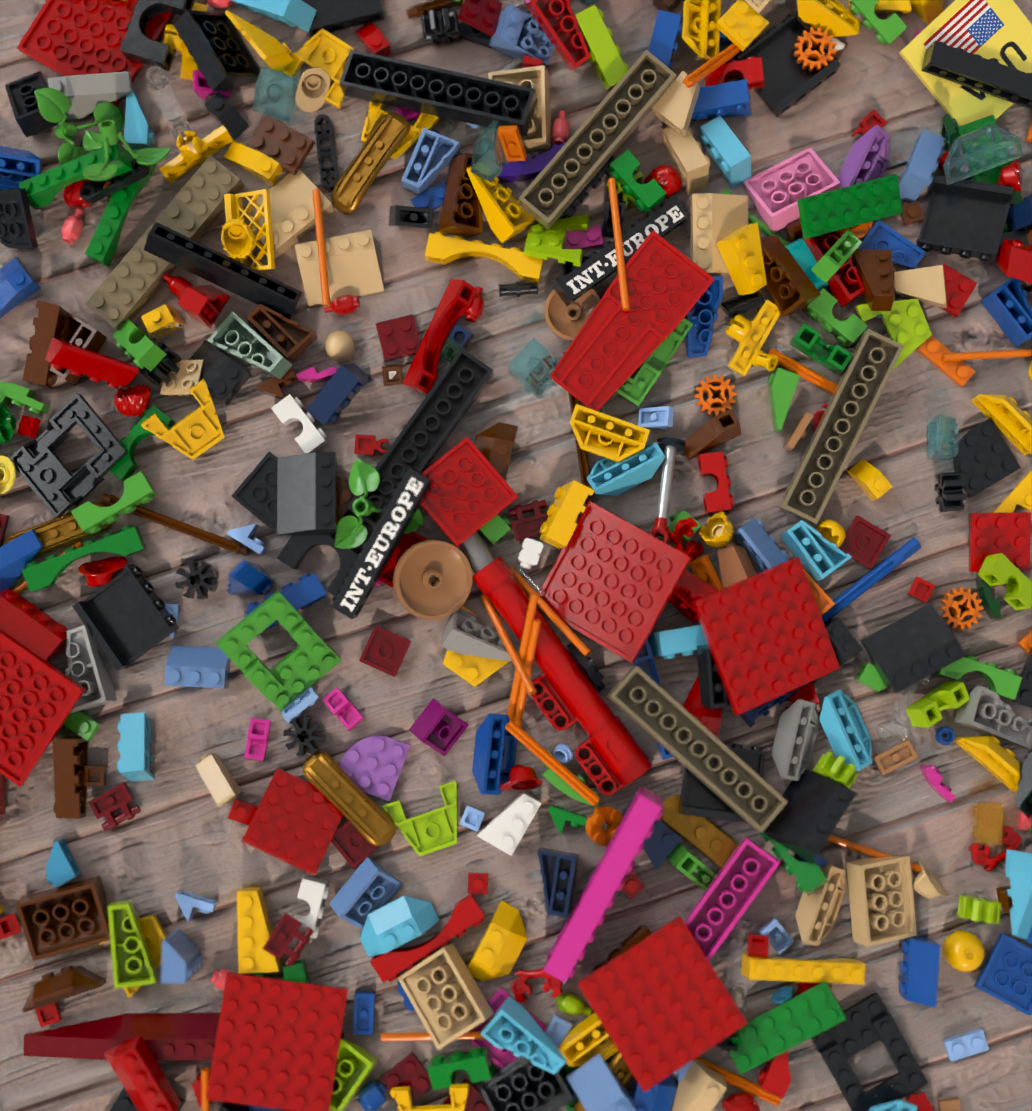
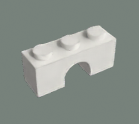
M289 394L271 409L285 426L294 421L301 422L303 431L295 438V441L305 454L317 452L327 444L325 440L327 436L321 428L316 429L313 425L315 420L309 412L305 414L301 409L304 405L298 397L293 398Z
M305 875L302 878L297 898L309 903L310 914L306 916L295 914L293 918L302 923L298 929L301 933H304L307 927L314 930L310 937L311 941L309 943H311L313 938L317 939L320 927L317 926L318 919L323 917L325 907H322L323 899H327L330 888L327 887L328 881Z

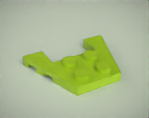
M589 214L558 219L549 230L541 223L530 225L524 247L525 256L544 260L554 258L558 259V263L565 264L568 261L573 262V266H581L582 249H564L567 231L588 230Z
M918 299L893 301L891 311H871L868 304L855 306L859 318L863 322L881 315L890 339L904 346L893 370L932 335Z
M456 780L439 785L445 806L407 819L400 799L383 805L385 812L388 813L419 857L457 844Z

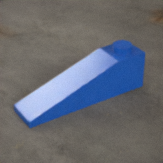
M17 257L0 268V318L40 288L39 284Z
M712 276L715 279L714 282L685 317L686 320L693 324L684 338L688 358L707 356L714 322L718 317V307L723 298V276Z
M34 529L0 547V593L10 588L21 577L22 570L33 561L42 549L43 545Z

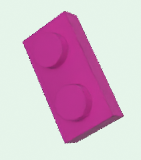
M600 225L588 227V230L567 231L564 248L584 250L602 246L604 242Z

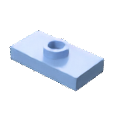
M554 1014L544 1033L557 1049L569 1033L572 1023Z

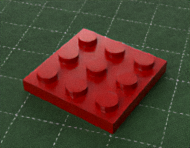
M1031 512L969 513V571L979 572L986 556L998 553L1005 555L1020 571H1030Z

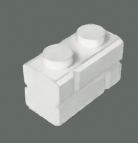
M529 538L524 539L522 550L518 557V561L521 563L520 567L527 570L537 567L544 546L541 542Z

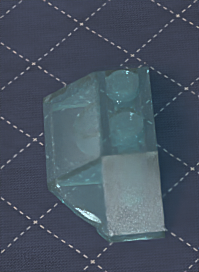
M994 124L955 138L943 165L947 185L1023 157L1020 138Z

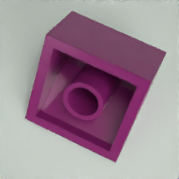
M433 698L409 730L420 741L445 756L469 725Z

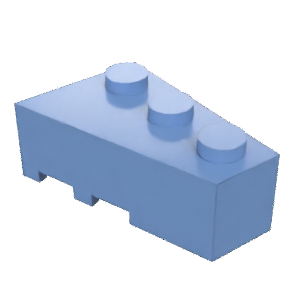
M423 128L402 177L403 188L419 195L423 193L459 153L460 142Z
M923 129L906 162L904 173L902 172L899 178L901 179L899 182L901 199L909 203L915 202L924 187H929L934 177L931 173L935 172L939 164L937 158L941 157L945 148L942 146L945 138Z

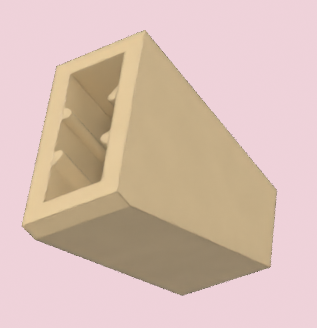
M684 71L681 72L652 107L656 117L683 137L687 134L700 92L698 83L691 88H686V85L683 84V79L688 74Z
M943 265L894 272V290H896L898 296L918 299V301L947 308Z
M206 753L198 759L200 763L195 767L218 807L226 804L243 791L216 753L211 755Z

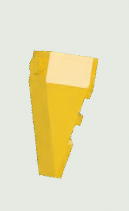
M228 10L224 12L276 75L293 61L289 55L292 51L284 42L280 44L275 37Z
M481 162L466 169L490 228L502 244L516 237L537 221L519 206V200L511 194L513 191L509 187L505 189L498 182V177Z

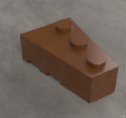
M855 250L851 259L854 267L858 270L865 288L863 295L870 310L891 311L895 297L892 250Z

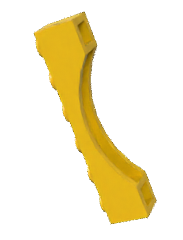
M441 232L429 233L425 251L426 261L444 265L463 257H486L508 267L520 280L537 282L538 284L543 265V259L525 256V252H521L522 250L519 248L511 247L506 249L502 248L503 246L499 244L486 245L480 240L466 241L463 237H447Z
M742 953L741 974L750 980L817 983L827 981V983L864 985L866 964L853 958L804 960L768 955V959L748 957L747 953Z

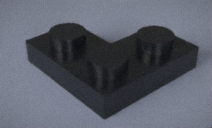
M572 642L567 645L575 660L580 664L599 691L606 686L602 681L604 676L598 668L594 669L597 665L592 658L589 657L587 659Z

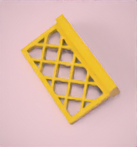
M262 189L240 194H225L226 222L231 219L245 220L247 217L251 221L249 224L251 229L254 226L259 229L251 250L253 251L256 245L261 249L257 257L251 253L245 259L233 257L232 259L247 265V259L250 257L253 260L250 267L257 271L275 269L270 190ZM260 195H263L264 202L260 207L256 201ZM243 198L249 201L245 209L243 208ZM253 206L258 210L254 218L249 214ZM261 215L265 217L263 226L257 222ZM263 234L266 236L264 246L258 242ZM264 254L268 258V265H263L260 262Z

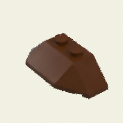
M498 422L476 435L474 445L506 481L518 426Z
M73 965L60 969V973L54 974L53 971L41 976V980L35 983L22 1008L23 1013L99 988L106 983V980L82 966L73 968Z

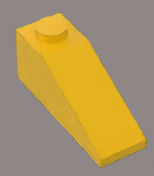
M235 141L232 142L224 155L226 160L271 186L275 185L283 172L279 162Z

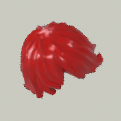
M667 165L656 167L644 180L645 184H647L654 178L666 192L665 199L677 194L683 183L680 172Z
M137 384L136 387H129L126 390L120 388L115 394V407L126 417L141 416L151 401V389L144 384L142 386Z
M748 1093L731 1094L730 1097L723 1099L721 1104L723 1110L760 1111L756 1100Z

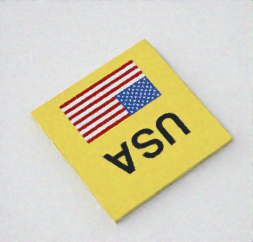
M954 0L899 52L946 113L950 114L951 119H956L958 127L992 114L996 120L1013 103L921 71L926 49L934 41L944 42L948 46L961 48L965 52L978 54L982 58L998 61L1002 65L1015 67L1017 70L1025 73H1032V24L1013 0Z

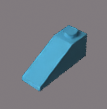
M132 89V93L126 95L124 139L132 150L152 148V144L155 143V133L152 131L138 97Z

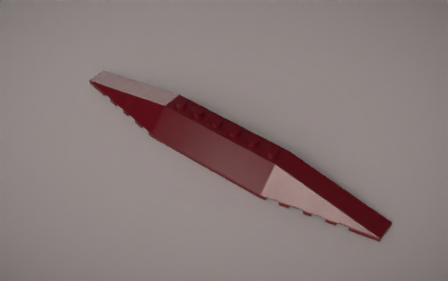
M220 1012L123 1013L118 1016L24 1035V1056L107 1060L104 1055L105 1052L141 1035L155 1060H213ZM342 1031V1033H341V1039H342V1038L344 1039V1032H343V1031Z

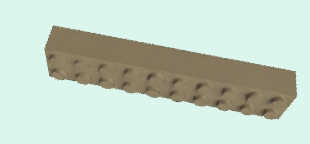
M646 50L518 198L519 206L549 230L649 114L655 103L675 81L677 74Z
M209 155L85 304L116 329L127 319L132 322L165 282L162 279L164 274L168 273L171 275L177 268L176 265L144 251L148 233L155 222L198 242L225 210L224 195L238 194L243 189L244 185L241 179Z
M870 329L863 332L853 352V357L847 364L780 501L779 509L812 525L818 523L900 356L903 345Z
M632 666L608 693L607 697L756 831L762 833L787 804V800L638 666Z

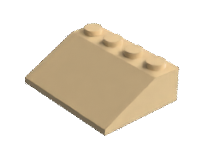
M545 65L488 72V79L536 90L538 102L527 136L521 135L526 151L549 150L551 147L550 74ZM489 128L490 149H497V146L499 149V146H501L500 140L497 137L498 129Z
M300 169L296 175L289 173L270 189L275 260L315 228L312 190L318 188ZM320 191L322 217L324 220L334 212V209L329 200ZM263 195L256 201L260 207L264 202ZM253 206L249 214L254 218L258 210ZM263 215L257 221L261 226L265 223ZM247 217L244 220L247 225L251 222ZM254 226L252 230L256 236L259 229ZM264 234L259 240L263 246L266 243V236Z
M714 193L692 194L689 197L690 260L709 275H730L716 242L743 225L748 224V196Z
M372 230L325 239L330 303L335 298L351 294L361 297L385 292ZM317 240L296 244L295 249L308 306L321 305L323 303Z
M910 856L866 858L846 862L853 942L869 947L917 936Z
M453 943L442 948L398 977L399 982L438 1050L494 1015Z

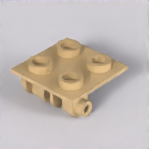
M181 360L177 362L176 365L180 368L177 374L175 372L168 373L172 380L167 384L163 381L160 395H192L189 389L199 382L204 360Z

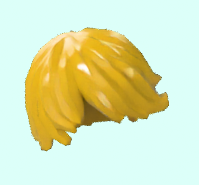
M231 219L225 222L221 231L222 245H224L223 250H226L232 258L245 259L247 255L252 253L251 250L255 240L253 230L244 222V219Z
M723 511L715 513L711 518L709 517L707 527L701 526L699 535L705 544L710 547H724L733 539L734 527Z

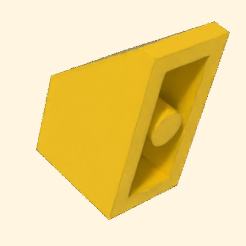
M864 459L848 470V473L871 501L877 500L893 487L881 471Z

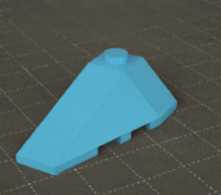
M510 996L498 1008L480 1033L495 1047L501 1050L503 1048L514 1052V1056L518 1058L520 1056L531 1060L533 1065L554 1075L567 1061L527 1010Z

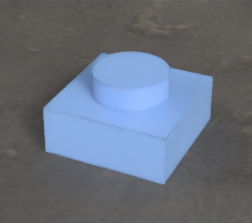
M467 805L459 824L478 832L485 812Z

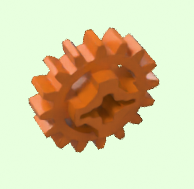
M811 27L809 33L804 30L802 33L803 37H797L798 43L794 45V49L797 50L794 52V56H799L796 62L797 64L802 62L803 69L809 66V71H812L813 67H816V70L819 71L821 65L825 68L828 65L827 61L830 63L833 61L834 58L832 56L836 54V50L832 48L836 46V42H831L834 36L830 35L828 37L827 29L821 32V27H818L817 31H814L813 27ZM805 42V46H806L807 49L803 52V51H802V46H803V43ZM827 46L828 51L827 55L825 56V52L823 50ZM812 47H813L814 49H815V48H818V52H817V50L812 51V50H811Z
M713 374L712 379L706 376L705 382L700 381L698 383L700 387H696L694 390L698 393L694 395V399L699 400L695 405H701L700 412L702 413L706 410L708 417L711 413H714L715 417L719 412L723 413L726 410L732 409L730 404L734 405L736 403L732 399L737 395V393L732 392L735 385L729 386L730 379L724 381L723 375L719 379H717L716 374ZM725 390L727 391L728 399L724 395ZM703 391H704V394L706 395V401H705V402H704V400H703ZM718 393V397L713 399V394ZM718 405L720 408H712L710 406Z
M958 587L957 590L952 588L950 593H944L946 599H940L939 601L943 604L942 607H938V610H943V614L940 616L946 617L945 623H951V628H956L957 626L959 630H964V627L972 628L971 623L978 624L976 617L983 616L979 613V610L984 609V607L979 606L982 599L976 600L977 593L970 594V588L965 589V591L963 587ZM961 595L957 601H952L954 597ZM959 605H961L963 612H960L961 609L958 608ZM964 616H970L967 620L961 622Z

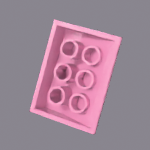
M811 147L743 181V185L763 222L772 233L800 219L797 199L841 188L840 181Z

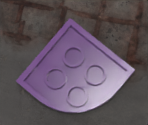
M387 736L367 737L349 748L340 763V767L363 792L390 801L411 745Z

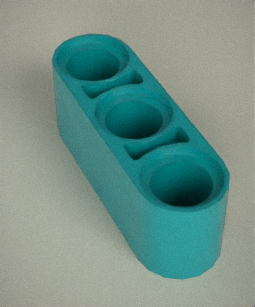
M799 238L785 246L818 291L828 286V281L825 283L811 270L817 264V261L803 239Z

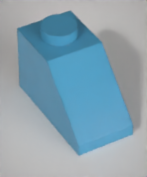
M64 838L53 844L45 870L47 873L46 878L54 888L82 874Z

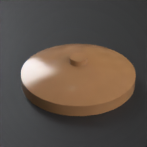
M441 540L419 542L410 547L396 565L393 577L395 594L401 605L416 617L437 620L450 616L465 603L471 591L472 570L470 563L460 549L448 542Z

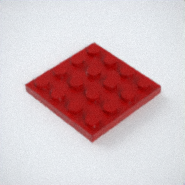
M468 437L422 472L434 481L420 505L456 547H459L518 498V495Z
M277 768L241 842L315 876L343 814L313 784Z

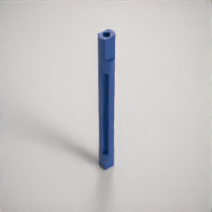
M915 537L911 538L833 600L835 605L821 616L824 624L921 549L920 542Z

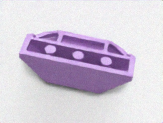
M879 125L872 127L853 144L837 177L841 183V188L883 176L889 163L888 142L890 141V135Z

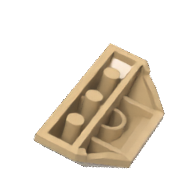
M831 865L821 869L828 882L810 895L804 891L795 914L802 942L817 947L833 929L846 891L845 870Z

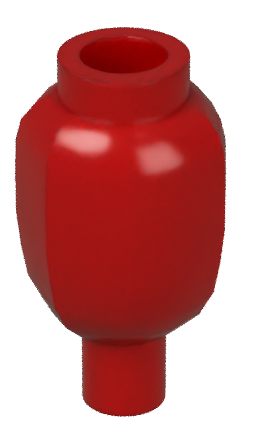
M165 273L162 277L168 283L169 290L177 297L188 286H194L181 276L172 277Z
M479 286L475 287L478 290L470 307L464 312L465 320L469 322H476L482 316L484 299L481 294L483 288Z
M351 294L339 296L332 301L331 306L324 307L325 313L333 311L338 315L353 313L356 308L360 307L359 298Z

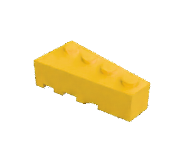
M261 887L240 888L237 891L239 973L279 972L283 967L281 960L262 949L273 933V929L269 921L268 910Z

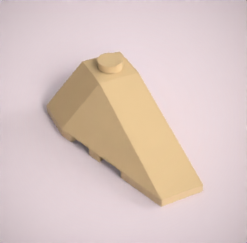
M694 1059L682 1082H678L671 1111H711L727 1089L725 1077Z

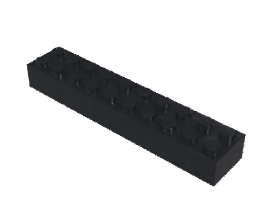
M350 49L339 82L345 96L497 129L498 126L518 125L520 135L525 136L528 134L538 102L536 90L533 88Z
M460 348L375 467L380 475V484L375 491L368 492L369 495L366 500L373 503L374 508L383 509L386 504H389L392 499L390 497L391 492L395 487L399 486L401 474L405 469L415 468L420 472H424L494 375L493 369ZM355 496L347 507L354 514L356 513L353 510V503L355 500L360 499V496ZM374 511L368 516L362 515L363 520L371 526L375 522H379L382 517L380 513Z

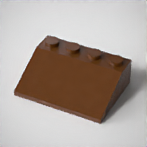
M100 875L23 896L15 904L33 961L110 940L107 900Z

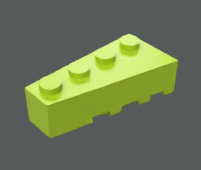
M593 5L575 16L590 54L589 61L595 62L594 70L607 91L622 79L628 72L629 66L626 62L623 63L621 50L612 40L613 34L611 29L604 24L602 11L600 8L597 9L596 5Z
M132 900L111 902L108 905L114 989L157 983L159 977Z

